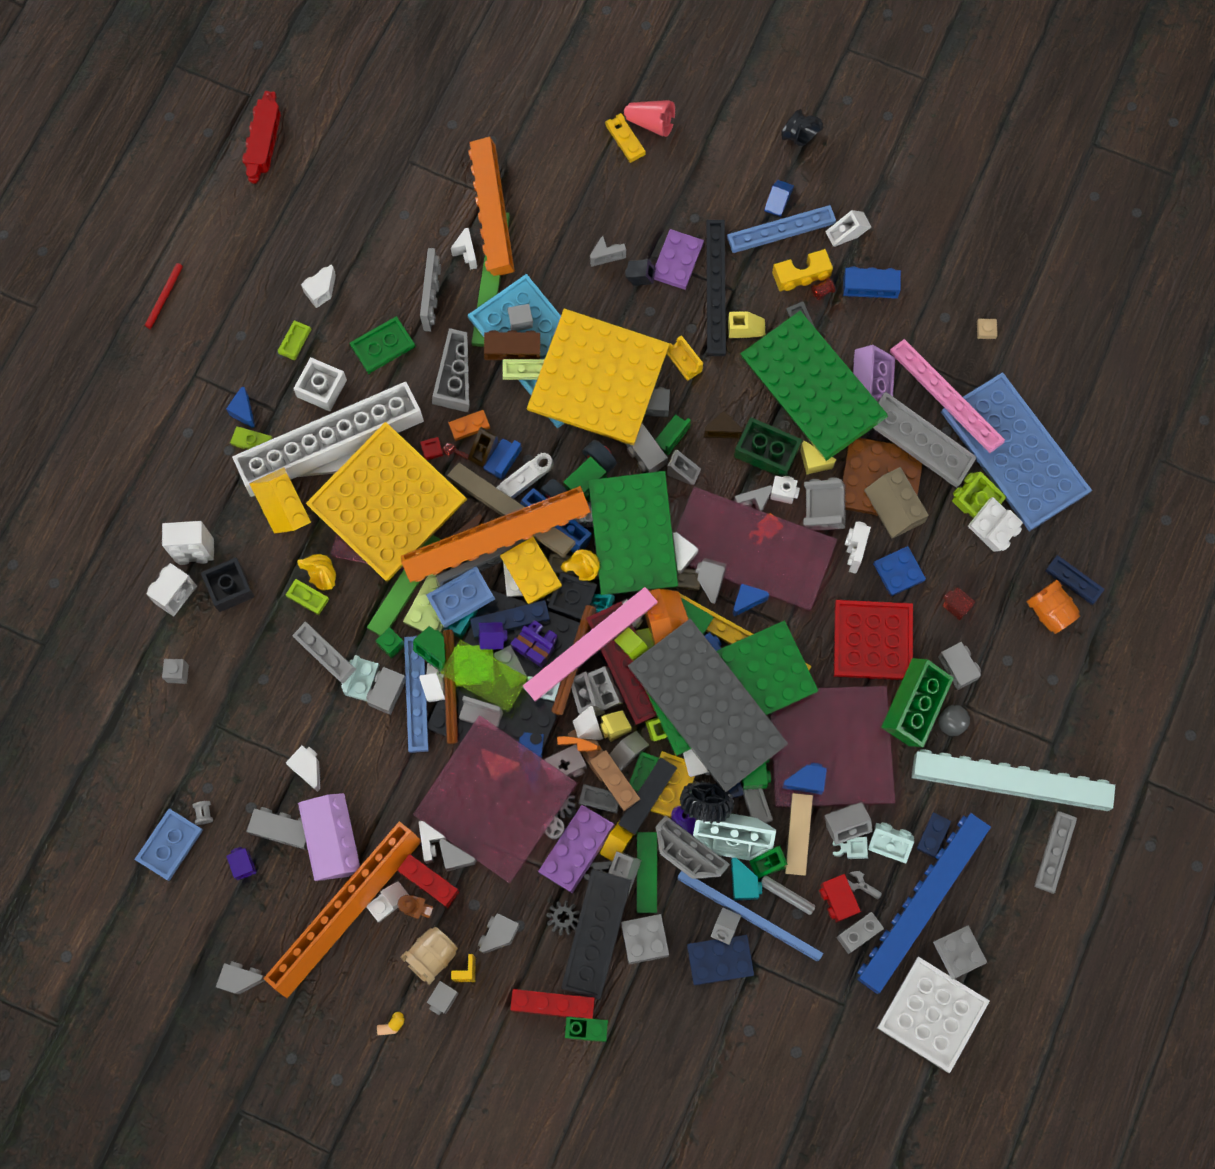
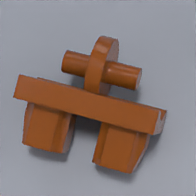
M403 895L397 903L400 911L419 919L420 915L430 918L433 906L424 903L425 899L414 895Z

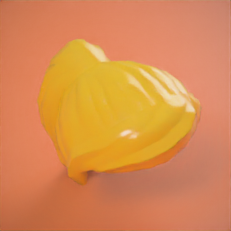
M581 549L564 561L560 567L564 572L573 571L579 576V580L591 581L598 574L600 561L596 554Z
M314 554L297 561L300 569L307 570L310 576L309 583L314 584L319 590H331L335 586L336 572L329 557L322 554Z

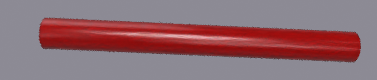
M176 263L144 325L145 327L152 328L183 268L181 264Z

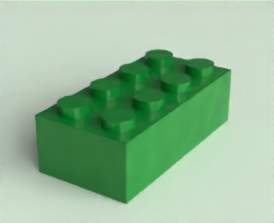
M912 658L881 728L908 746L923 748L954 678L928 659Z

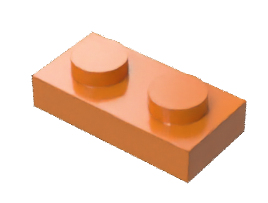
M484 410L448 422L455 441L477 434L480 427L486 430L490 429Z

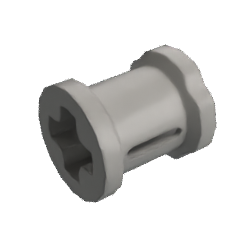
M200 801L192 804L196 812V825L213 822V818L210 816V801Z

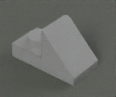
M602 236L590 255L591 267L626 258L625 244H613L607 248Z
M772 486L735 496L734 504L736 509H747L754 504L760 517L771 495Z

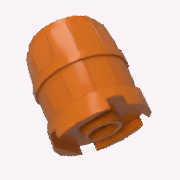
M1055 580L1026 601L1028 606L1033 608L1040 622L1050 632L1053 631L1054 634L1060 632L1080 617V611L1073 602V599L1065 592L1058 580Z

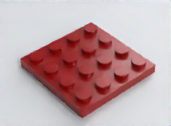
M835 600L834 677L903 680L913 658V603Z

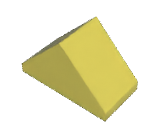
M803 441L800 452L806 474L833 469L836 462L835 458L831 457L826 461L814 446Z

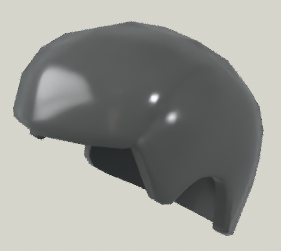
M950 705L939 715L938 725L941 731L948 736H959L970 725V716L962 706Z

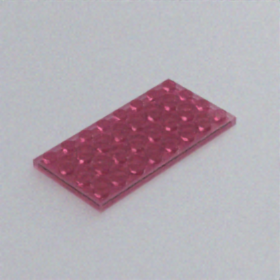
M693 487L676 531L698 548V554L688 566L697 569L698 563H702L704 558L727 564L723 579L738 585L745 584L768 591L769 596L811 611L837 541L833 537Z

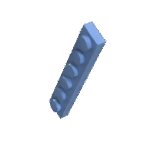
M828 205L727 234V239L732 253H736L836 223V219L831 206Z
M417 636L404 637L409 753L429 751L427 699L420 681V675H426L425 660L413 651V640Z

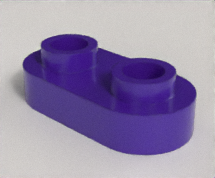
M681 805L676 806L671 813L672 820L693 836L696 818H690L689 814H685L686 816L683 819L682 814L684 810L680 808Z

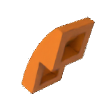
M565 736L557 737L558 745L576 744L579 752L601 751L599 745L584 739Z

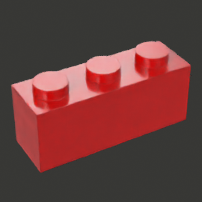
M410 854L397 870L447 909L459 894L457 888Z

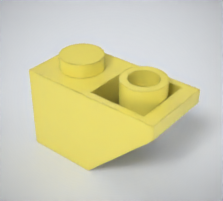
M729 312V338L764 337L766 335L765 319L750 312Z
M622 710L601 717V733L604 738L608 737L610 742L631 732V726Z

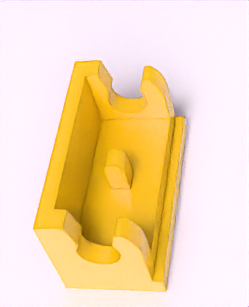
M681 335L677 338V342L674 345L669 344L667 355L688 381L702 372L703 362Z

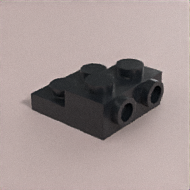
M561 572L558 579L562 587L555 590L552 595L549 594L546 601L548 611L564 617L570 616L581 620L585 606L591 605L597 584L579 580L577 577Z

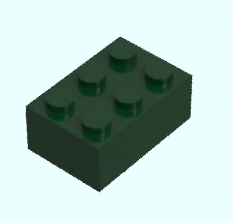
M750 417L735 448L734 457L776 476H787L801 447L802 439Z

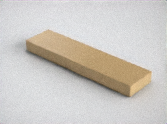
M792 793L786 857L788 865L785 868V874L806 876L813 795Z

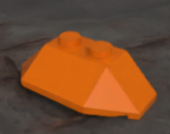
M664 588L648 590L658 602L644 614L654 645L688 620L678 591Z

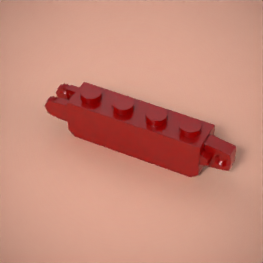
M265 91L262 100L258 99L257 105L253 108L254 119L253 122H250V137L246 139L247 150L242 158V162L246 166L248 180L253 184L259 182L261 173L269 171L281 118L275 92Z

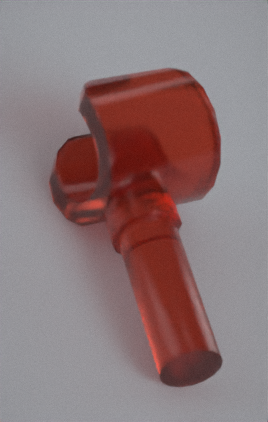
M447 443L442 448V452L447 456L455 453L468 459L469 455L456 449L452 443Z

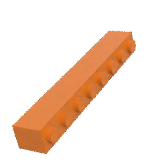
M486 137L470 142L469 156L473 161V165H471L472 174L475 176L473 185L478 195L475 199L480 209L478 213V219L482 223L480 233L485 243L482 247L484 254L487 256L485 267L493 276H501L515 272L496 145L491 137Z

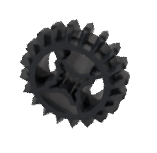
M694 781V783H688L687 786H684L680 795V808L684 810V813L689 814L690 818H696V821H703V823L705 821L711 824L713 822L720 823V821H725L726 818L730 817L734 807L733 795L730 794V791L725 793L721 787L717 786V783L711 784L704 781L699 783Z

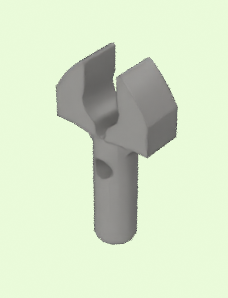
M860 871L849 873L858 882L853 884L848 880L852 892H855L856 889H861L876 899L881 897L882 893L864 882L863 876L865 874Z

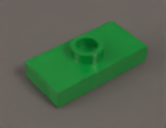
M640 752L629 782L635 792H639L658 762V757Z

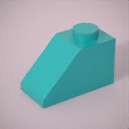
M732 858L733 901L758 900L759 894H762V883L758 882V877L737 858Z

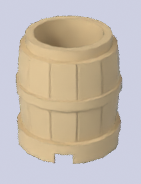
M434 927L433 929H428L419 937L409 951H405L400 958L404 962L407 961L410 964L408 967L419 978L430 985L435 979L434 977L448 966V963L456 955L458 948L441 930Z

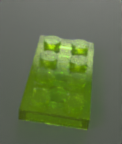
M462 640L459 641L440 672L444 677L509 712L523 685L528 680L527 676Z

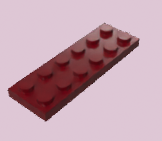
M622 601L587 617L586 620L591 630L623 605ZM631 624L629 628L637 635L633 625ZM617 635L600 650L635 725L656 716V713L644 687L627 667L633 661L614 641L619 636Z

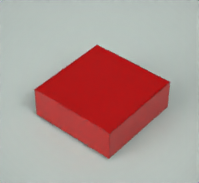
M438 437L420 442L426 460L443 456Z

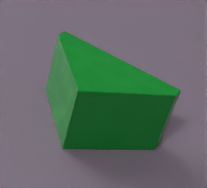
M780 846L749 861L758 879L785 869L788 865Z

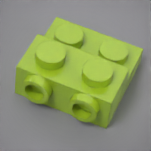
M982 472L970 473L965 477L964 481L966 483L964 486L958 487L953 492L955 497L952 499V502L963 513H969L974 518L989 498L994 497L1002 504L1006 496Z

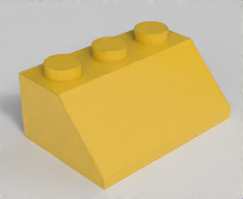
M284 467L249 483L274 534L294 531L311 523Z

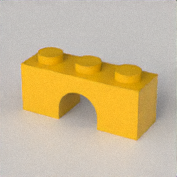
M826 249L808 254V268L804 270L795 268L791 259L774 264L772 273L779 291H789L799 285L806 286L816 280L823 281L828 279L832 274L833 267Z

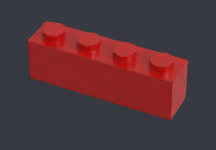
M513 989L510 1010L540 1015L593 1019L595 998Z

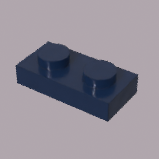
M933 812L916 849L934 858L951 821Z

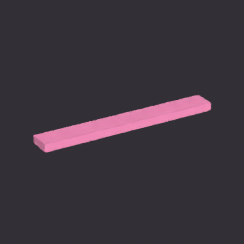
M905 339L890 349V353L989 453L1005 442V439Z
M644 587L526 682L523 687L536 702L658 603L657 600Z

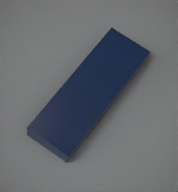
M1058 555L1045 570V572L1091 605L1096 602L1105 590Z

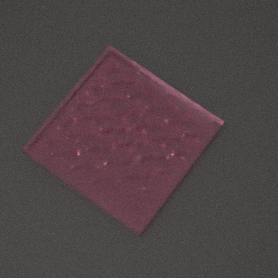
M887 686L817 688V693L770 714L771 722L788 743V745L773 755L775 807H791L792 793L813 795L812 806L853 805L860 802L863 805L895 803L890 733L881 728L888 713ZM819 763L822 764V767L827 768L822 795L782 788L786 779L806 765Z
M479 715L413 815L445 836L449 841L474 857L505 881L511 883L577 785V782Z

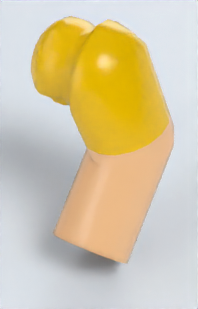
M395 1012L388 1024L377 1025V1034H396L404 1024L403 1014Z

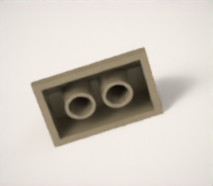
M901 467L883 475L864 489L892 539L925 523L929 516Z

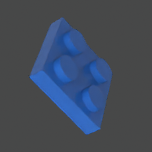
M908 546L873 563L891 597L926 580Z

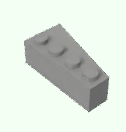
M449 328L432 396V404L464 412L469 410L467 332Z

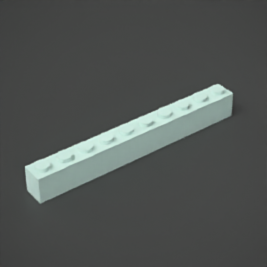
M924 749L920 750V752L917 751L914 755L911 776L914 779L1103 811L1113 809L1115 785L1109 784L1107 780L1090 781V778L1085 776L1072 778L1067 773L1055 775L1050 774L1048 770L1031 771L1026 766L1013 768L1007 763L996 765L991 764L989 760L972 761L970 757L966 756L954 758L948 753L937 755L932 754L930 750Z

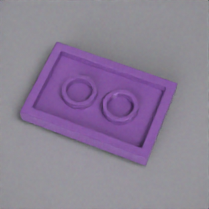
M670 229L655 265L654 280L686 290L704 240Z

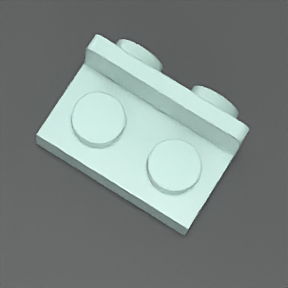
M355 655L354 659H351L349 663L356 670L342 683L341 688L346 696L368 701L366 696L373 687L380 665Z
M876 823L868 850L907 863L914 844V836L907 830L900 829L898 831L893 829L887 823Z

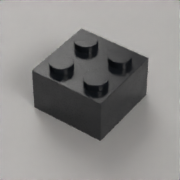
M237 557L201 572L213 604L219 612L255 597Z

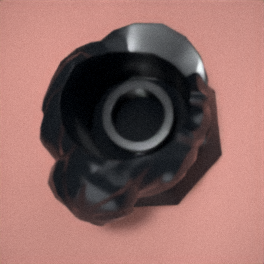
M801 109L795 111L781 131L782 141L792 140L797 146H805L818 132L823 130L822 120L813 115L806 117L802 114Z

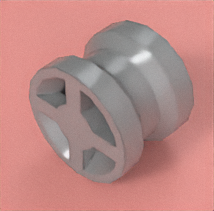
M556 817L549 818L544 826L546 835L551 839L560 838L565 829L561 819Z

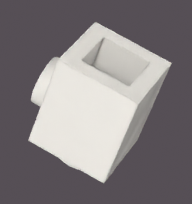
M775 476L770 499L792 504L793 499H797L800 488L796 487L797 480L790 476Z

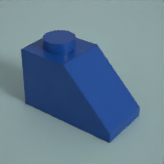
M819 763L806 765L786 779L782 788L822 795L827 768L822 767V764Z

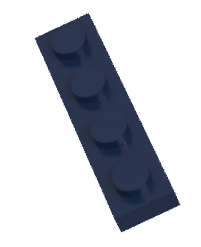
M544 600L472 618L470 621L474 638L477 639L479 638V623L502 622L503 630L510 631L529 626L534 620L538 623L549 621L550 617L546 601Z

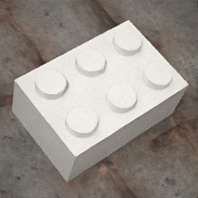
M202 521L162 523V546L176 563L180 565H186L189 562L204 564L214 560V538Z

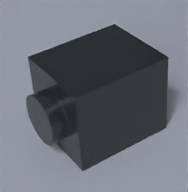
M648 259L628 261L625 275L633 286L650 285L654 282L656 267Z

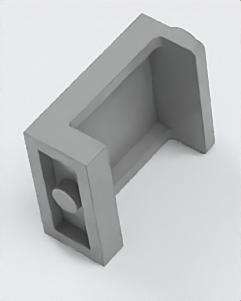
M829 478L824 481L811 479L810 482H804L806 488V518H804V526L807 531L845 529V484L839 478Z

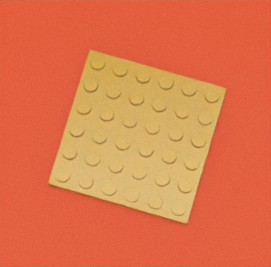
M563 309L527 410L634 446L670 343Z
M384 422L306 504L388 582L403 566L401 555L421 548L467 498L387 422Z

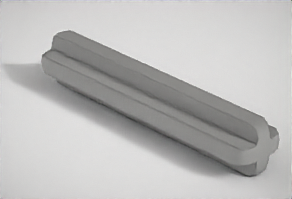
M763 877L761 881L762 887L808 915L813 913L815 909L814 904L770 877Z

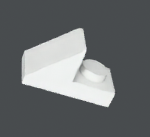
M465 228L452 245L451 252L452 256L463 254L465 264L469 263L471 270L477 268L469 228Z
M427 663L426 675H420L426 699L428 702L445 700L444 672L441 673L431 664Z
M419 821L424 862L426 864L434 863L433 857H437L436 847L431 845V843L439 842L441 838L447 839L425 822Z
M399 881L380 891L381 894L366 906L378 922H381L398 908L397 903L401 896L409 895Z

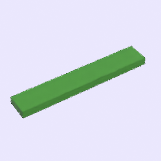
M432 535L422 547L440 541L441 539ZM403 570L367 626V629L381 636L389 627L391 628L420 581L410 582L405 570Z

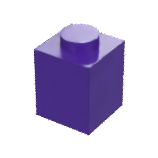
M502 622L479 623L480 650L503 649L504 641H507V630H503Z
M242 847L233 849L231 854L226 856L233 877L236 880H241L257 873L250 852L246 848L242 849Z

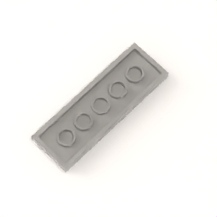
M887 392L883 393L878 403L888 414V417L873 428L957 488L977 457Z

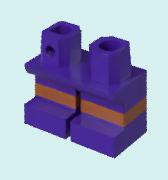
M534 620L528 627L524 626L519 636L514 638L510 644L513 650L543 669L555 650L554 644L558 636L549 630L543 638L539 635L543 626Z

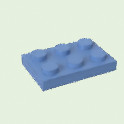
M477 566L426 595L444 628L495 600Z
M168 809L134 860L170 881L203 829Z

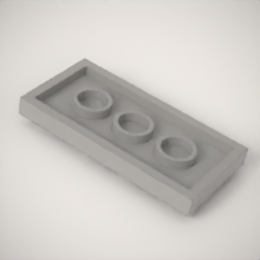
M428 248L420 311L423 330L430 332L432 325H435L434 308H437L436 292L439 291V281L437 279L438 275H441L440 257L436 255L434 248Z

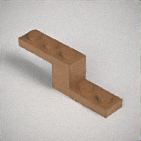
M575 729L568 733V737L578 738ZM584 739V740H587V741H590V742H592V743H595V744L599 745L596 740H593V739ZM601 748V751L580 752L601 783L603 782L623 811L640 801L639 796L606 750L603 751Z

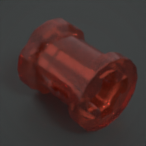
M829 277L825 278L824 282L811 286L812 292L818 300H821L824 295L836 291L835 285Z

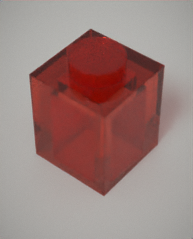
M957 587L954 592L950 590L943 599L946 601L942 606L958 620H961L973 607L975 601Z

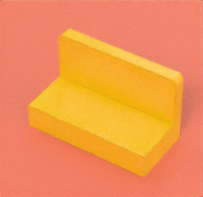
M468 954V971L451 972V979L454 982H475L476 958L473 954Z

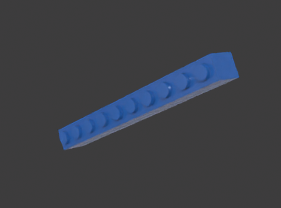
M972 813L967 817L963 815L957 824L959 829L956 833L952 832L946 840L949 843L945 849L941 848L935 856L938 859L934 866L930 864L924 874L927 876L923 882L919 880L913 890L916 892L914 896L906 899L902 905L905 909L901 915L897 913L891 921L893 924L891 930H885L880 938L882 941L878 948L875 946L870 952L869 957L871 959L868 964L863 963L857 973L860 976L857 980L876 994L880 993L991 828Z

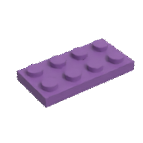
M581 805L538 872L573 893L603 847L615 824Z

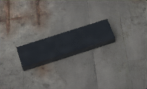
M660 757L637 793L640 801L626 810L618 825L635 835L674 775L677 767Z

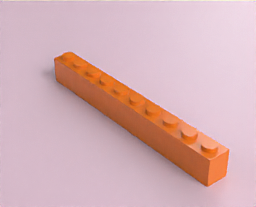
M579 486L401 555V563L409 581L419 582L425 576L430 574L437 575L448 567L455 568L466 560L473 561L484 553L491 554L502 546L509 547L515 544V541L530 539L533 537V534L548 532L551 530V527L566 525L569 523V520L584 518L587 516V513H590V509L582 488Z
M399 821L263 979L277 992L288 998L395 874L407 856L411 855L419 846L421 840Z

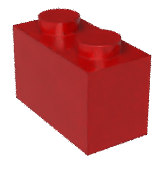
M845 874L823 882L820 885L821 889H819L821 897L823 900H827L829 916L831 919H835L836 923L861 912Z

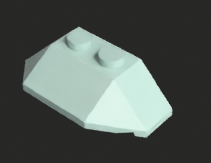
M730 814L729 818H726L725 821H720V823L713 822L711 824L706 821L703 823V821L697 820L693 836L717 855L750 861L773 849L776 829L758 818Z

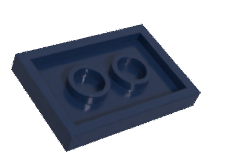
M747 935L733 937L730 945L717 939L687 944L693 985L754 976Z

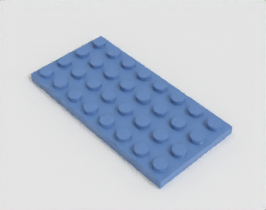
M1003 372L963 396L1005 439V442L993 452L989 453L945 408L942 409V415L968 450L977 457L976 460L994 485L1006 496L1005 500L1029 532L1091 493V488Z

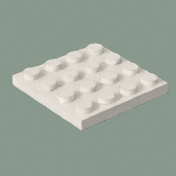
M917 957L877 1028L950 1073L990 1001L959 981L952 980L946 973Z

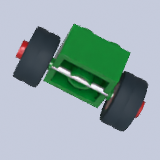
M593 440L583 449V454L587 460L563 481V486L558 481L551 479L541 488L542 495L548 499L581 486L586 501L591 502L588 480L607 478V473L616 466V460L611 451L597 440Z

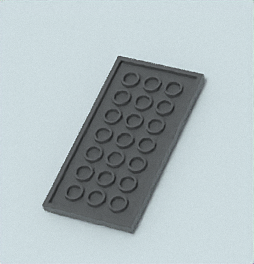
M691 619L687 620L627 666L725 793L788 745L787 741Z

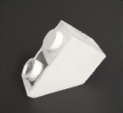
M332 265L322 268L316 275L308 277L301 284L304 293L315 308L332 297L336 277Z

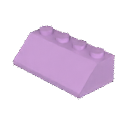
M874 345L855 349L853 374L877 402L885 392L893 396L895 357Z
M344 793L330 794L299 802L298 805L314 881L344 878L353 875L360 867Z

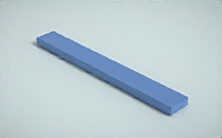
M681 870L678 880L728 910L741 915L745 920L813 960L819 961L823 953L698 879H692Z

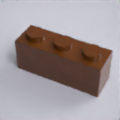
M496 330L484 332V359H540V333L532 330L526 332L514 330L507 332Z

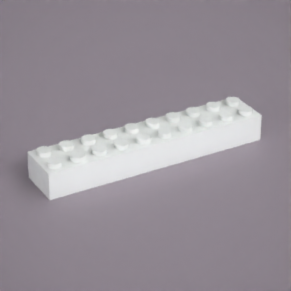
M403 382L232 456L250 497L255 494L249 483L284 467L291 480L357 451L384 422H387L399 433L424 422L407 382Z

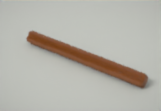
M585 606L573 645L590 631L586 618L596 613L594 606ZM577 669L560 683L552 708V712L556 715H562Z
M444 630L446 734L448 744H455L458 742L454 632L453 630Z

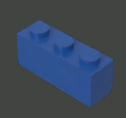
M858 267L845 268L843 296L898 298L901 287V270L893 268L881 270L874 267L860 269Z

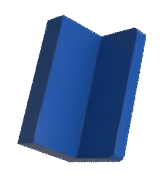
M502 439L485 464L484 470L503 480L522 450L521 443L516 440L510 443Z

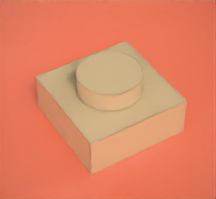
M978 319L977 338L996 339L997 319Z

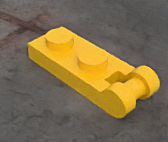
M621 113L616 115V118L605 121L607 129L630 163L645 155L646 151ZM619 124L621 128L616 129L615 126Z

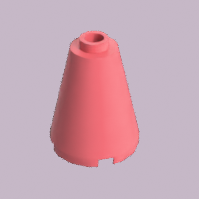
M670 100L631 102L625 107L624 116H626L628 121L660 136L667 137L673 127V124L670 122L671 118H675V104Z

